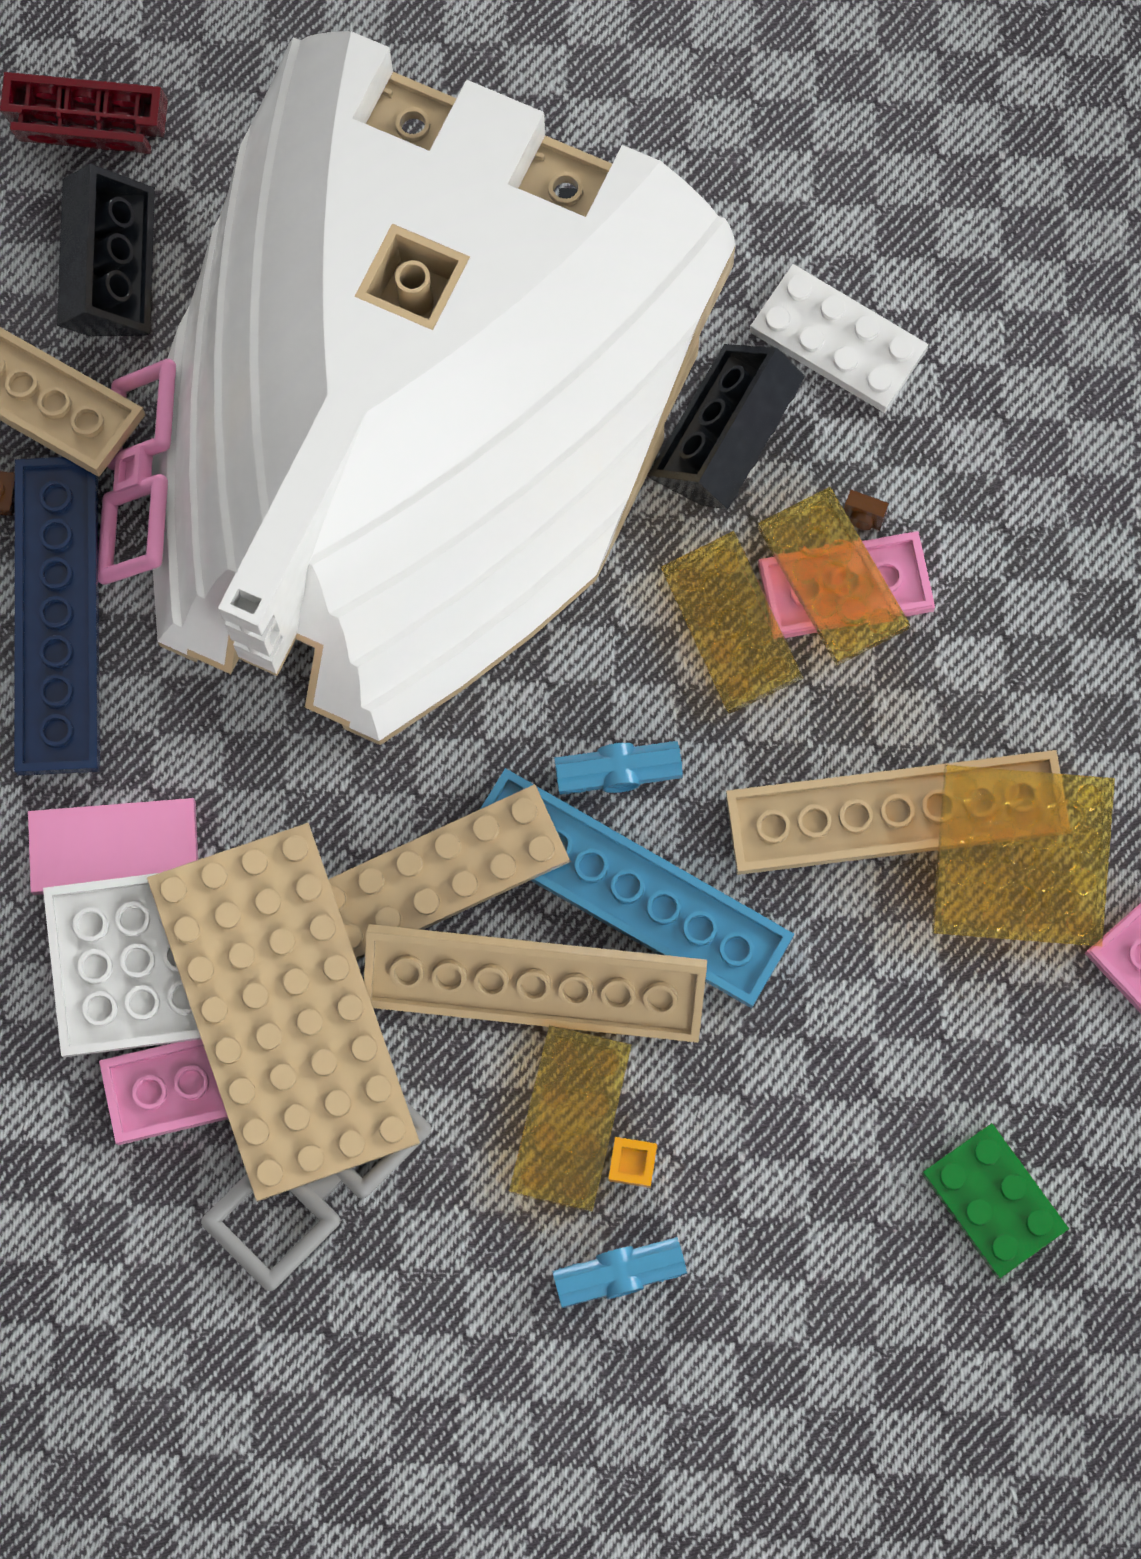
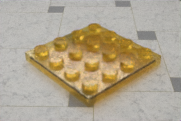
M945 765L932 933L1102 947L1115 778Z

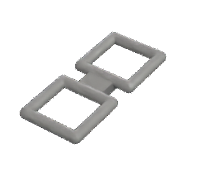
M406 1101L421 1144L430 1135L431 1125ZM420 1144L383 1157L363 1178L351 1168L289 1190L319 1222L271 1270L222 1222L253 1192L247 1174L202 1217L201 1224L265 1290L273 1291L339 1226V1215L324 1200L342 1182L358 1198L368 1197Z

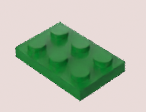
M993 1123L921 1173L998 1280L1069 1230V1227Z

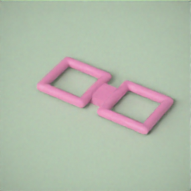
M171 359L162 360L115 379L111 384V390L126 398L127 392L159 380L155 438L123 449L122 446L107 466L109 469L114 470L113 491L105 493L102 499L98 550V581L103 585L156 569L162 564L168 479L163 474L151 475L153 456L167 451L171 446L176 364ZM150 495L146 554L114 565L118 506Z

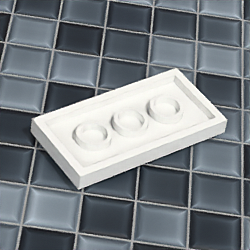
M792 264L750 325V333L884 413L928 348V344L794 264Z

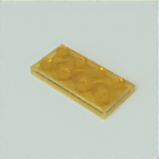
M831 487L758 523V530L836 666L909 630V621Z
M735 531L661 566L663 574L729 714L804 678Z
M549 1025L509 1193L593 1213L631 1053V1044Z

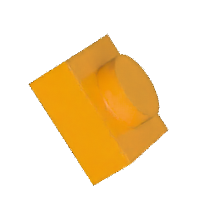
M615 1137L608 1181L651 1188L657 1144Z

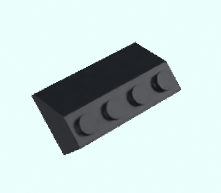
M88 164L62 179L57 326L90 337L147 336L150 334L155 187L93 164Z
M724 344L647 476L701 506L728 510L732 502L737 498L739 490L751 469L757 464L759 455L770 436L776 431L785 410L795 398L805 375L776 347Z

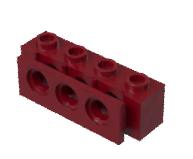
M4 72L0 112L10 123L11 132L21 142L151 154V145L145 136L164 138L168 98L159 86Z

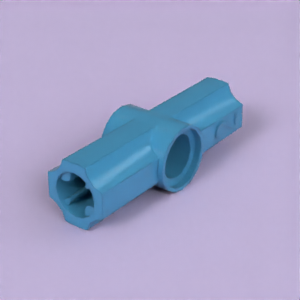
M678 741L636 747L631 743H614L600 747L597 752L554 757L559 795L603 789L607 793H620L634 790L644 783L683 778Z
M678 1237L635 1249H633V1246L611 1250L597 1255L595 1260L573 1264L552 1272L561 1306L565 1308L605 1296L607 1299L635 1293L643 1290L645 1285L681 1277L687 1274V1269Z

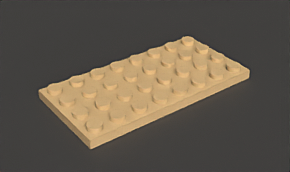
M309 823L147 877L257 1202L420 1144Z

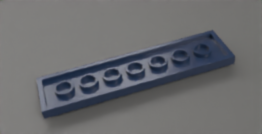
M65 457L15 459L14 772L17 776L100 772L98 476Z

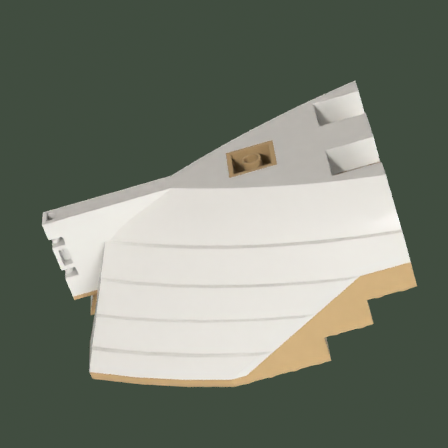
M352 31L320 33L308 36L302 40L293 37L288 44L274 79L240 144L228 194L220 217L213 228L194 294L178 326L167 358L173 360L176 364L171 446L167 451L154 455L152 461V476L163 474L168 479L163 560L160 567L153 569L157 641L160 647L194 662L200 660L229 674L232 673L240 659L278 676L295 640L314 647L315 651L305 708L342 724L343 729L379 745L385 743L466 689L532 638L597 580L664 442V425L698 356L700 333L732 270L735 240L727 220L718 216L711 206L688 183L660 160L622 145L613 164L545 136L543 111L469 80L465 81L458 97L455 98L393 72L390 48ZM410 119H418L425 124L423 130L416 134L406 133L402 130V125ZM561 183H570L578 191L573 197L563 199L554 193V189Z

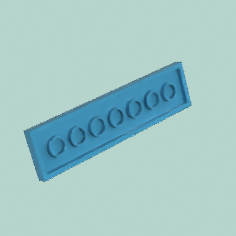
M505 768L480 809L534 784ZM537 787L571 862L530 881L658 955L707 960L705 982L752 1009L791 943L794 933Z

